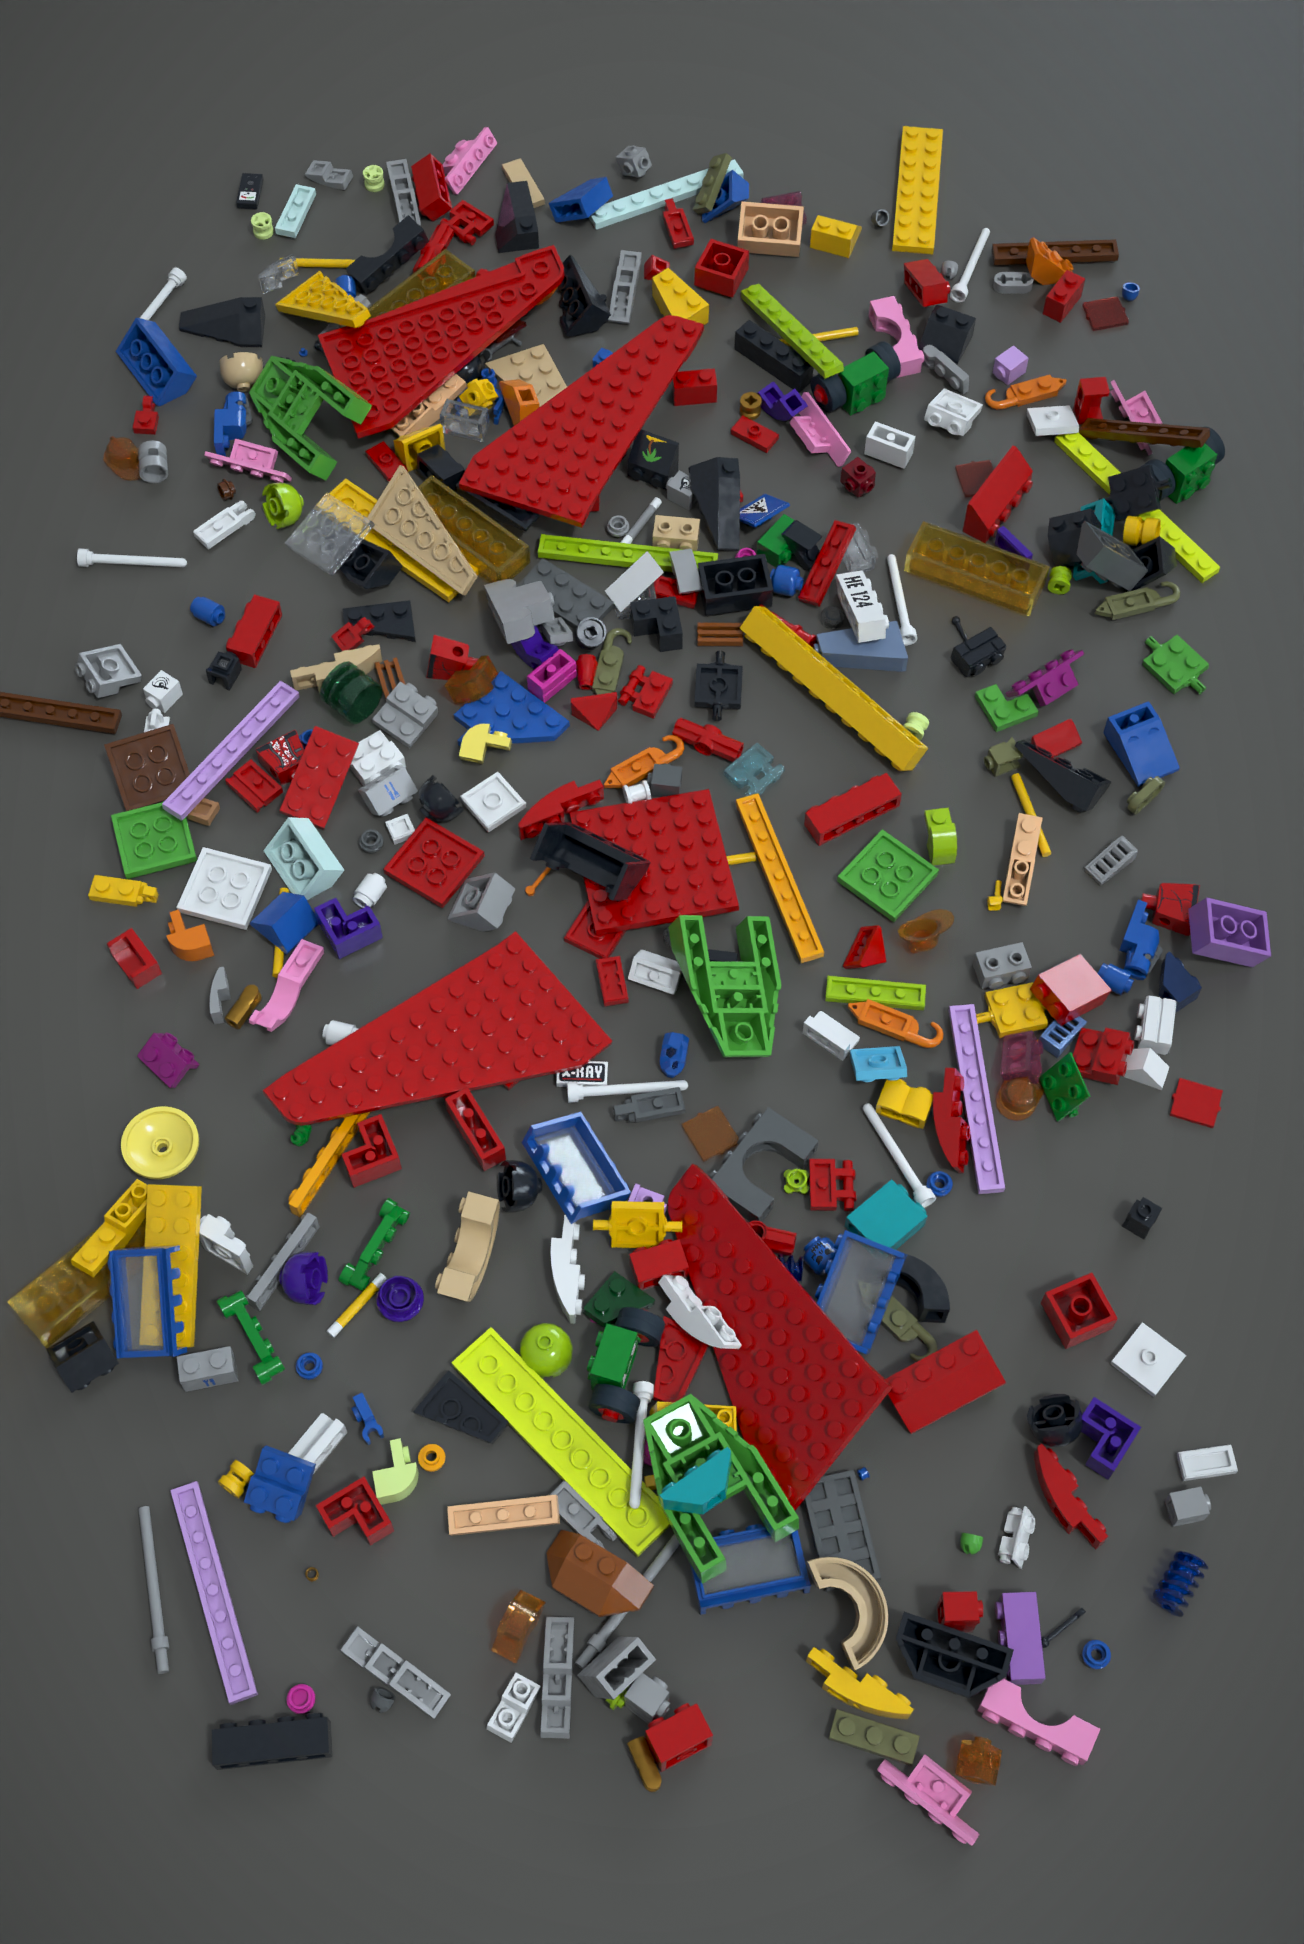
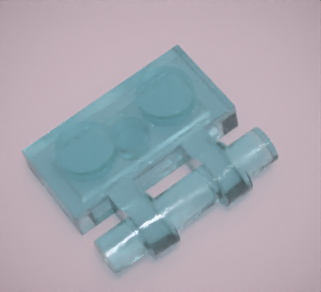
M756 743L724 769V776L739 789L748 784L751 788L745 792L746 796L757 793L761 795L765 791V787L771 782L775 783L780 779V775L785 771V768L781 764L773 768L770 764L773 762L774 756L760 744ZM763 772L765 776L758 780L756 776Z

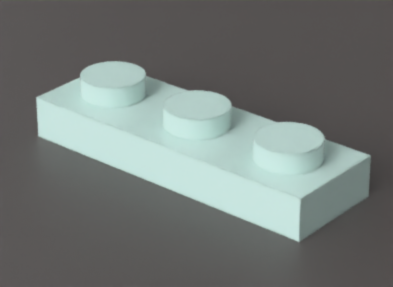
M295 185L275 227L276 234L296 238L316 196L315 188Z

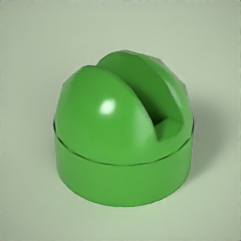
M961 1533L960 1547L966 1554L971 1553V1555L978 1553L982 1547L983 1537Z

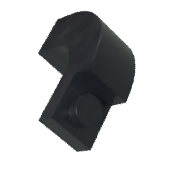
M907 1254L896 1285L908 1290L915 1298L919 1322L945 1323L950 1312V1302L944 1282L928 1264ZM868 1260L863 1273L864 1282L883 1283L891 1260Z

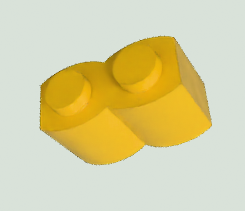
M886 1079L876 1105V1113L893 1120H900L912 1127L924 1129L933 1105V1094L924 1087H909L901 1079Z

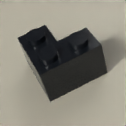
M675 596L630 602V619L634 637L656 634L660 652L682 649L683 632Z

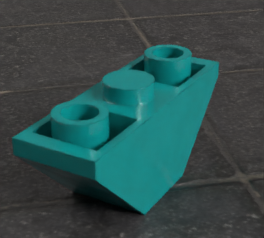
M726 1447L722 1451H714L707 1458V1462L699 1467L694 1466L685 1473L684 1478L677 1483L671 1482L666 1485L659 1495L661 1506L667 1510L704 1515L726 1499L732 1462L731 1450Z

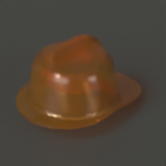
M111 436L104 453L105 463L122 479H140L138 448L126 437L115 438Z
M932 910L901 925L898 934L900 938L906 940L911 953L928 951L936 947L940 934L952 926L954 916L948 910Z
M1027 1067L1012 1070L1006 1076L997 1094L996 1103L1000 1113L1007 1119L1014 1121L1030 1117L1044 1093L1039 1080L1041 1075Z

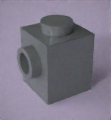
M654 764L653 773L649 772L647 783L651 787V796L664 797L680 794L682 767L670 764Z

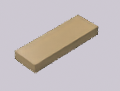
M521 158L502 164V170L510 183L528 182L534 208L545 205L543 195Z

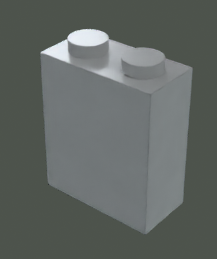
M618 1636L577 1676L595 1698L614 1700L656 1659L639 1637Z

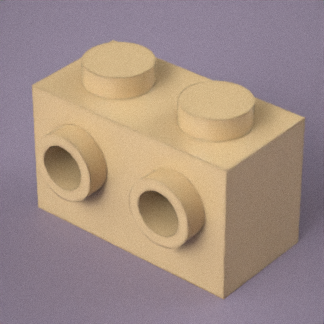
M655 516L653 546L683 550L692 548V551H697L700 519Z

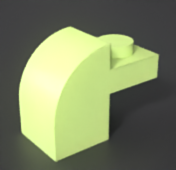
M401 1438L390 1440L394 1467L372 1471L376 1496L381 1505L406 1498L412 1493L418 1482L419 1472L416 1462L410 1463L408 1446L403 1447Z

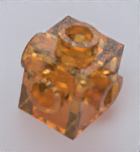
M975 1737L974 1741L962 1740L955 1775L971 1783L996 1786L1002 1750L992 1746V1741L987 1738Z

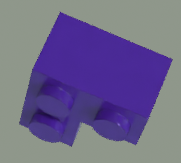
M333 898L314 908L317 922L339 959L383 938L380 923L369 905L348 916L345 914L337 898Z
M1093 1397L1082 1415L1083 1427L1081 1432L1098 1442L1085 1465L1109 1480L1141 1429V1426Z

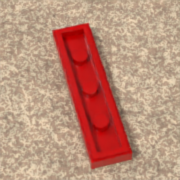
M834 520L798 596L801 602L820 607L856 531L855 525Z

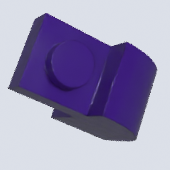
M534 626L535 634L532 637L511 643L518 656L533 669L541 665L548 658L553 657V654L559 650L556 645L543 641L537 626Z

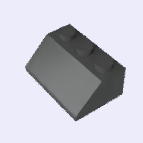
M1086 521L1083 522L1077 549V556L1082 561L1081 566L1089 573L1094 571L1104 581L1109 579L1118 589L1123 587L1131 591L1148 572L1146 567L1129 545Z

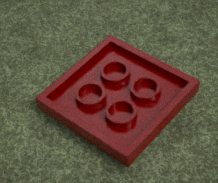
M425 818L383 870L385 875L439 907L444 908L485 857L483 850L430 819Z

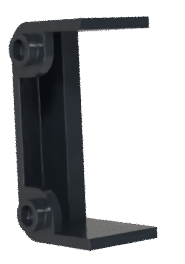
M569 822L544 823L530 857L533 861H545L547 867L557 871L560 868H568L604 886L605 891L608 892L607 896L609 899L619 902L630 896L651 863L649 860L581 826Z

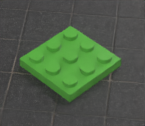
M163 802L111 815L126 879L197 861L187 817L182 821L163 809Z
M882 829L838 875L837 882L892 922H895L935 879L939 869Z

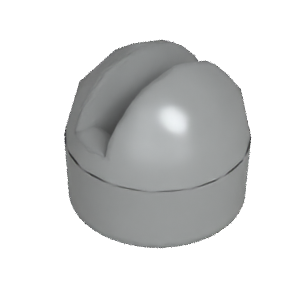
M944 261L941 266L942 276L945 279L946 276L950 277V279L954 278L958 271V264L954 261Z

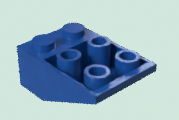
M1149 701L1108 717L1103 733L1138 787L1142 786L1150 777L1159 776L1162 778L1179 771L1180 767L1162 721Z

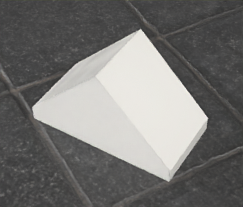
M1151 1048L1133 1049L1132 1054L1127 1055L1125 1061L1127 1062V1070L1124 1077L1162 1090L1169 1066Z

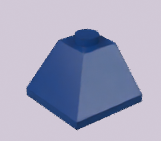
M734 170L728 172L724 177L712 211L703 213L702 221L707 223L736 208L741 202H746L749 198V183Z

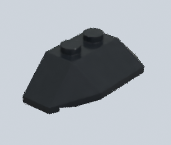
M905 1611L895 1639L914 1680L968 1699L1006 1678L1014 1649Z

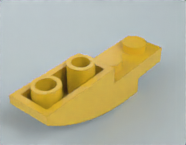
M136 1179L104 1215L105 1222L71 1259L74 1267L94 1278L108 1262L109 1251L124 1248L146 1217L147 1184Z
M813 1647L808 1654L806 1662L827 1678L822 1689L838 1700L861 1711L882 1717L908 1719L914 1709L910 1707L911 1702L902 1694L897 1693L895 1695L886 1688L888 1686L887 1683L879 1676L873 1675L871 1677L867 1673L862 1681L859 1682L857 1680L858 1676L854 1671L846 1666L843 1668L833 1662L835 1658L825 1649L821 1648L819 1651Z

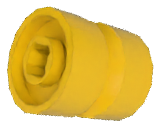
M1127 516L1123 532V543L1137 546L1138 543L1143 545L1159 537L1161 520L1158 518H1146L1143 521L1141 517Z

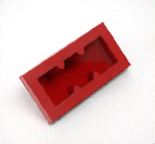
M617 692L570 698L572 716L597 731L601 729L617 710Z
M879 925L860 928L843 964L845 969L862 968L887 962L882 929Z

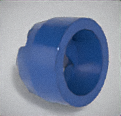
M1132 282L1125 283L1122 288L1123 298L1127 301L1135 300L1139 294V285Z

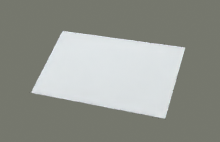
M647 551L611 584L605 592L618 610L622 612L630 602H633L664 572Z

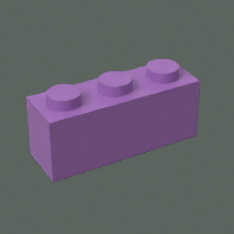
M1036 1592L1002 1593L999 1602H995L996 1619H1001L1002 1630L998 1631V1644L1014 1649L1006 1676L1007 1681L1015 1685L1042 1684L1046 1678Z

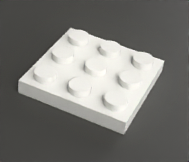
M203 847L177 905V910L183 914L247 930L272 871L271 864Z

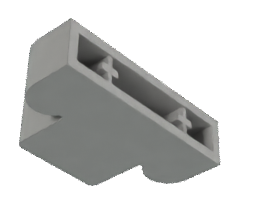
M505 579L484 585L488 605L507 644L532 637L535 634L534 625L555 619L552 607L555 605L551 592H547L542 581L517 587L514 580Z

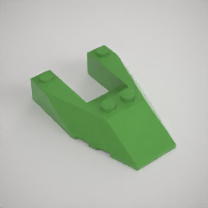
M276 356L269 358L249 392L258 412L263 415L266 428L272 434V441L305 470L324 480L328 479L337 461L304 434L323 400L328 402L343 416L359 424L363 422L372 407L363 397L321 367L311 366L302 362L298 363Z
M679 915L668 927L672 951L723 1057L771 1056L775 1032L774 1020L775 1014L778 1012L779 1004H777V999L781 989V980L769 916H747L736 927L741 962H710L702 916Z
M692 1394L643 1419L660 1506L659 1495L666 1485L671 1482L677 1483L684 1478L685 1473L694 1466L699 1467L707 1462V1458L714 1451H722L728 1447L731 1450L732 1462L726 1499L743 1490L774 1542L799 1529L798 1515L758 1450L742 1439L733 1428L728 1427L718 1419L715 1413ZM661 1506L701 1583L703 1584L726 1571V1559L700 1517V1514L667 1510Z

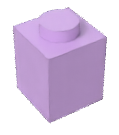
M1013 345L995 358L993 374L1006 385H1009L1026 373L1029 358Z

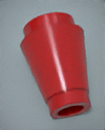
M582 654L578 656L576 661L579 688L582 690L592 689L598 666L594 655Z

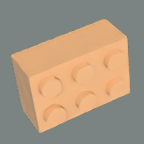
M741 202L737 247L749 250V253L799 257L804 207Z

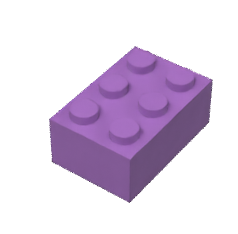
M1207 897L1188 909L1192 954L1254 967L1271 957L1267 912Z

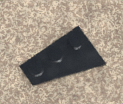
M410 600L343 608L344 625L350 622L354 626L363 617H366L374 625L370 632L363 635L373 636L374 634L387 635L389 639L401 637L408 638V641L416 642Z
M449 1370L413 1411L417 1415L490 1444H493L509 1425V1422Z

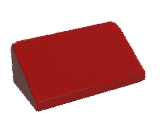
M1072 719L1042 731L1031 739L1032 744L1053 754L1051 758L1082 745L1081 738Z

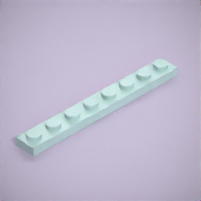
M735 159L732 160L726 174L734 170L743 178V171ZM708 169L606 203L588 218L597 230L664 207L666 199L673 198L675 203L698 195Z

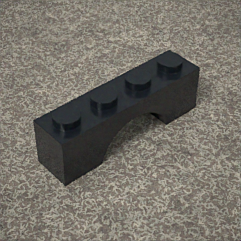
M409 215L393 228L394 242L386 253L378 257H365L361 255L346 268L348 275L354 278L356 286L366 295L375 290L378 285L390 277L400 266L408 262L414 254L423 249L429 242L424 229Z

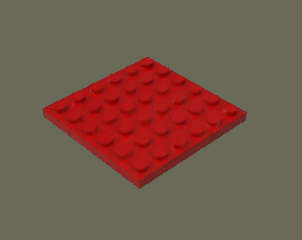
M709 789L652 798L650 800L634 801L632 804L623 803L570 812L571 823L581 826L651 862L647 872L627 899L621 900V902L609 899L607 896L608 892L605 891L604 886L583 876L596 935L671 923L679 915H701L705 917L739 911V903Z

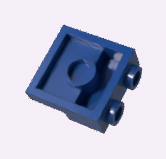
M269 1446L263 1447L256 1472L250 1478L244 1503L250 1504V1509L256 1513L268 1511L276 1514L275 1519L280 1522L289 1523L291 1520L295 1521L302 1514L316 1464Z

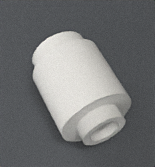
M377 873L367 874L355 890L353 901L361 908L368 905L370 907L375 906L387 888L385 879Z
M331 1020L329 1024L324 1026L322 1037L326 1039L327 1045L332 1046L359 1028H356V1025Z

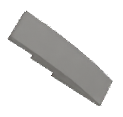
M407 160L386 162L399 222L409 215L421 226Z
M621 250L609 311L611 316L608 318V322L630 323L642 252Z
M546 1617L541 1738L570 1739L574 1617Z
M358 1626L355 1627L339 1650L433 1719L451 1695L407 1660H403Z

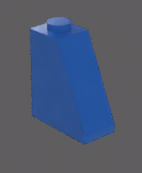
M607 177L595 178L549 202V206L556 223L585 219L611 199L613 194Z

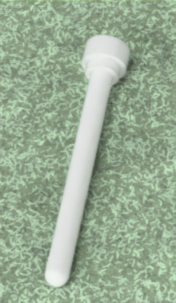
M988 228L982 230L960 282L952 287L950 298L955 302H964L968 295L967 284L990 234Z
M173 268L170 271L167 284L142 314L141 319L150 320L172 290L183 285L187 280V276L182 270Z
M80 548L77 552L79 567H89L93 563L185 567L187 565V561L184 558L94 554L89 549Z
M890 554L887 557L901 624L900 633L904 645H912L917 641V633L909 622L896 557Z
M685 1080L583 1087L582 1084L578 1085L577 1082L567 1083L568 1103H575L582 1100L583 1097L648 1093L675 1087L686 1090L688 1083Z
M869 1103L865 1104L863 1111L912 1187L914 1202L920 1203L924 1208L931 1205L936 1200V1196L930 1188L921 1184L873 1106Z
M646 1381L635 1382L632 1392L640 1399L635 1423L629 1505L633 1509H637L641 1501L646 1434L643 1419L647 1418L648 1403L651 1402L654 1395V1385Z

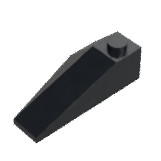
M569 255L563 262L564 279L558 286V290L561 291L562 297L559 301V307L562 308L563 315L560 316V323L566 336L572 337L598 331L607 322L611 314L605 301L572 255Z
M715 457L690 466L688 468L690 489L692 494L696 496L699 503L698 508L707 521V529L716 549L739 551L740 471L738 458Z
M459 482L456 484L458 501L478 513L521 530L527 531L540 516V514L459 488Z
M333 525L328 527L318 541L348 580L364 589L390 584L403 567L389 550Z

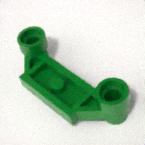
M390 1198L385 1201L379 1212V1216L383 1218L382 1222L359 1257L357 1265L354 1266L348 1263L340 1274L339 1282L346 1286L352 1285L361 1291L365 1290L370 1281V1277L367 1274L371 1266L379 1263L384 1253L382 1248L386 1242L390 1244L397 1233L395 1227L398 1224L404 1226L410 1216V1212L398 1206V1202Z
M242 1290L229 1297L225 1295L216 1300L226 1319L236 1314L261 1362L252 1367L261 1384L264 1385L272 1380L271 1377L284 1371L285 1368L278 1355L274 1358L271 1356L275 1351L268 1338L262 1340L259 1332L263 1329L256 1316L250 1318L244 1306L249 1303Z

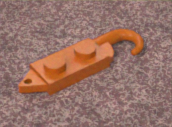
M1046 375L1017 383L1007 389L1006 399L1002 401H993L991 399V395L996 392L995 389H992L986 393L985 402L989 407L996 410L1016 405L1018 407L1058 396V391L1066 384L1067 380Z
M667 735L662 738V741L669 740L675 742L677 747L673 751L665 754L658 748L649 747L610 768L611 773L604 783V788L623 789V785L630 787L647 778L649 772L653 773L654 764H668L678 759L684 751L682 739L674 735Z
M869 999L866 1002L848 1004V1009L858 1019V1024L903 1042L905 1040L924 1048H933L943 1040V1030L935 1022H931L930 1025L936 1030V1037L928 1039L917 1035L919 1024L913 1016Z

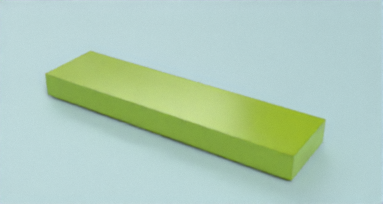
M827 976L825 1001L849 1004L866 1002L869 999L891 1008L924 1011L926 985Z

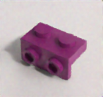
M167 1032L165 1034L153 1033L137 1057L169 1088H176L189 1069H197L199 1063L193 1059L195 1056L192 1052L182 1048L177 1043L178 1039Z

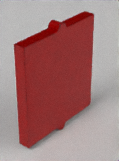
M1179 1078L1176 1092L1172 1095L1173 1104L1170 1116L1214 1128L1217 1113L1221 1110L1219 1104L1223 1090Z

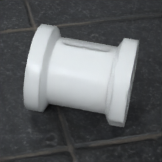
M643 780L641 784L630 787L623 785L626 803L632 804L634 801L651 799L649 785L646 780Z

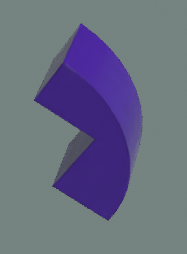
M774 381L757 393L762 400L761 409L778 420H789L808 406L796 389L784 395Z

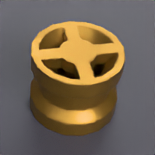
M747 392L741 396V416L743 415L751 420H755L760 416L762 400L757 393Z

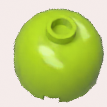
M273 483L264 487L262 496H266V502L262 504L269 523L272 526L276 524L277 529L296 523L301 516L302 507L304 506L303 498L292 485L286 483Z
M542 1323L533 1326L525 1333L520 1343L519 1353L526 1365L533 1369L541 1378L556 1377L563 1373L571 1363L573 1347L570 1337L561 1327L555 1324Z

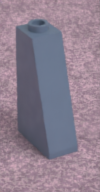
M897 621L889 622L885 639L859 643L853 629L850 628L817 634L816 644H813V649L834 667L898 672L906 671L908 655Z

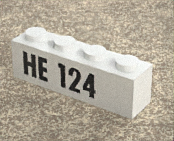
M863 570L836 574L837 596L858 642L885 639L886 629L889 628V621L887 615H883L881 602H877L876 591H872L870 579H866Z

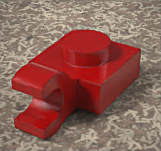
M144 396L142 403L143 411H136L133 423L135 434L156 435L159 415L158 412H154L155 403H152L153 396Z
M363 617L354 626L348 622L331 637L342 651L354 650L364 642L361 635L370 632L374 625L366 617Z

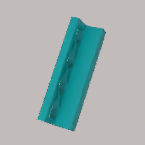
M1104 498L1081 506L1080 511L1091 508L1095 510L1094 513L1102 525L1101 530L1113 536L1115 510ZM1081 564L1074 565L1073 578L1076 581L1093 576L1100 584L1108 582V579L1106 581L1102 580L1094 571L1091 573L1086 570L1081 571Z

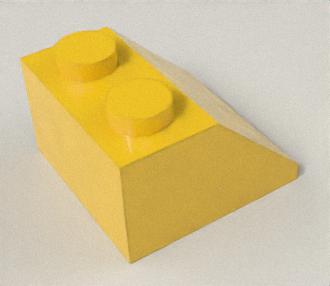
M818 215L811 229L810 248L849 258L862 230V226Z

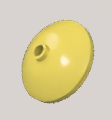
M166 1106L150 1108L139 1113L126 1126L121 1139L122 1155L129 1168L136 1174L149 1179H165L179 1174L194 1160L199 1147V1134L193 1120L183 1111ZM167 1147L165 1152H159L161 1148Z

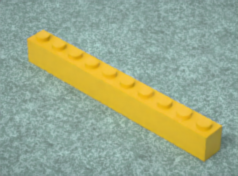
M753 607L740 627L746 633L745 637L752 643H757L762 647L760 650L765 655L773 657L781 669L793 674L792 678L797 683L809 688L808 692L813 697L825 702V707L829 711L841 716V721L846 726L859 732L858 736L862 740L872 743L875 746L874 750L878 754L888 757L895 769L899 771L913 770L928 750V747L766 607Z

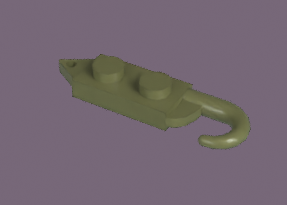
M1168 581L1161 582V586H1167L1173 590L1172 595L1160 597L1155 590L1148 587L1105 597L1104 602L1095 610V614L1111 617L1112 620L1153 611L1155 608L1177 602L1181 592L1176 584Z
M612 629L606 635L592 686V692L596 695L612 693L617 690L624 653L619 647L613 646V641L616 636L623 635L627 638L628 644H631V634L625 629Z
M858 1281L862 1297L861 1305L871 1314L882 1285L876 1286ZM891 1296L881 1324L898 1341L910 1342L919 1337L927 1345L928 1352L926 1355L917 1356L913 1353L910 1354V1358L918 1362L936 1352L937 1343L933 1336L918 1323V1320L897 1299Z

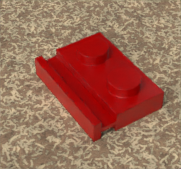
M251 759L236 770L231 778L225 779L226 785L257 813L260 811V808L266 807L283 793L282 787Z

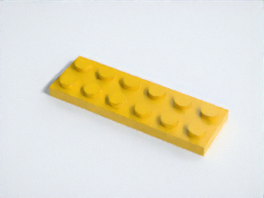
M148 1184L145 1247L180 1245V1251L170 1253L171 1268L180 1269V1277L172 1280L173 1295L180 1294L182 1296V1304L174 1307L175 1321H183L184 1323L183 1332L176 1334L177 1347H194L202 1186ZM144 1256L140 1345L163 1346L157 1256Z

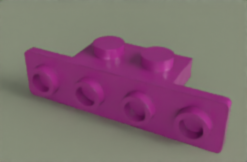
M1073 649L1067 650L1060 655L1061 658L1059 660L1054 659L1047 662L1043 670L1039 669L1028 674L1029 679L1025 681L1020 680L1012 684V689L1005 693L1007 698L1021 695L1032 688L1040 706L1048 705L1079 685L1069 664L1083 656V650L1075 652Z

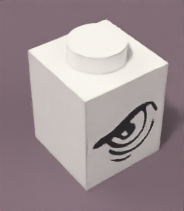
M162 670L143 688L146 703L151 708H157L164 713L183 695L179 681Z

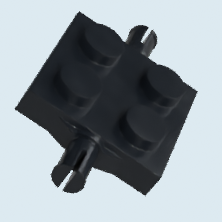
M1147 465L1108 477L1111 490L1110 496L1103 498L1109 505H1113L1116 520L1121 521L1125 520L1127 516H1139L1160 510V490L1172 488V484H1168L1172 481L1168 478L1158 482L1154 476L1153 466Z
M719 650L715 653L716 660L714 663H697L694 707L712 708V720L716 721L717 713L718 721L722 720V709H741L743 666L725 663V652L721 651V658H719Z

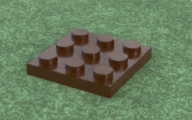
M173 724L104 744L126 811L164 802L190 775Z

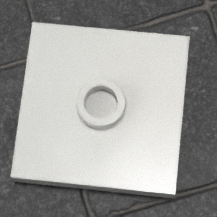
M1070 405L1027 408V417L1035 436L1079 433V424Z
M496 772L460 796V801L488 833L526 808V802L499 772Z
M1142 1322L1110 1364L1152 1397H1155L1186 1355Z

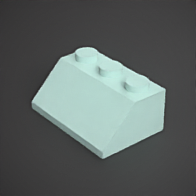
M288 817L263 850L291 893L304 895L307 900L331 888L344 872L343 867L309 818Z

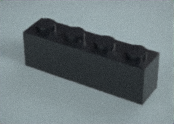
M748 320L735 331L734 349L791 389H796L798 393L810 384L814 368L798 352L751 320Z
M322 1713L308 1714L306 1719L295 1720V1717L292 1716L277 1718L275 1723H266V1720H252L248 1722V1726L237 1727V1723L220 1724V1729H212V1766L216 1770L332 1757L331 1721L328 1717H323Z

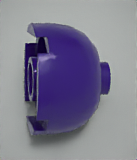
M300 1252L290 1257L279 1275L280 1284L287 1297L292 1301L305 1305H316L324 1297L325 1292H320L322 1282L327 1283L328 1269L325 1258L318 1256L319 1252Z

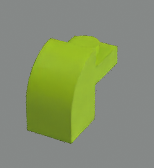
M949 808L925 810L924 818L929 835L927 849L931 864L935 866L955 863L957 836Z

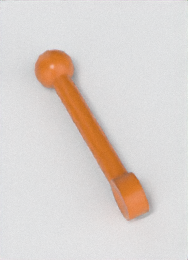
M546 867L532 886L526 887L525 892L528 896L535 894V888L549 873L551 868Z

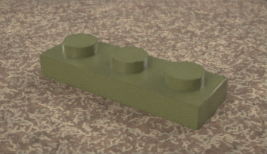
M727 153L713 156L710 160L709 169L702 181V187L695 199L696 203L693 211L698 215L711 212L732 159Z
M837 1709L829 1740L912 1766L920 1736Z

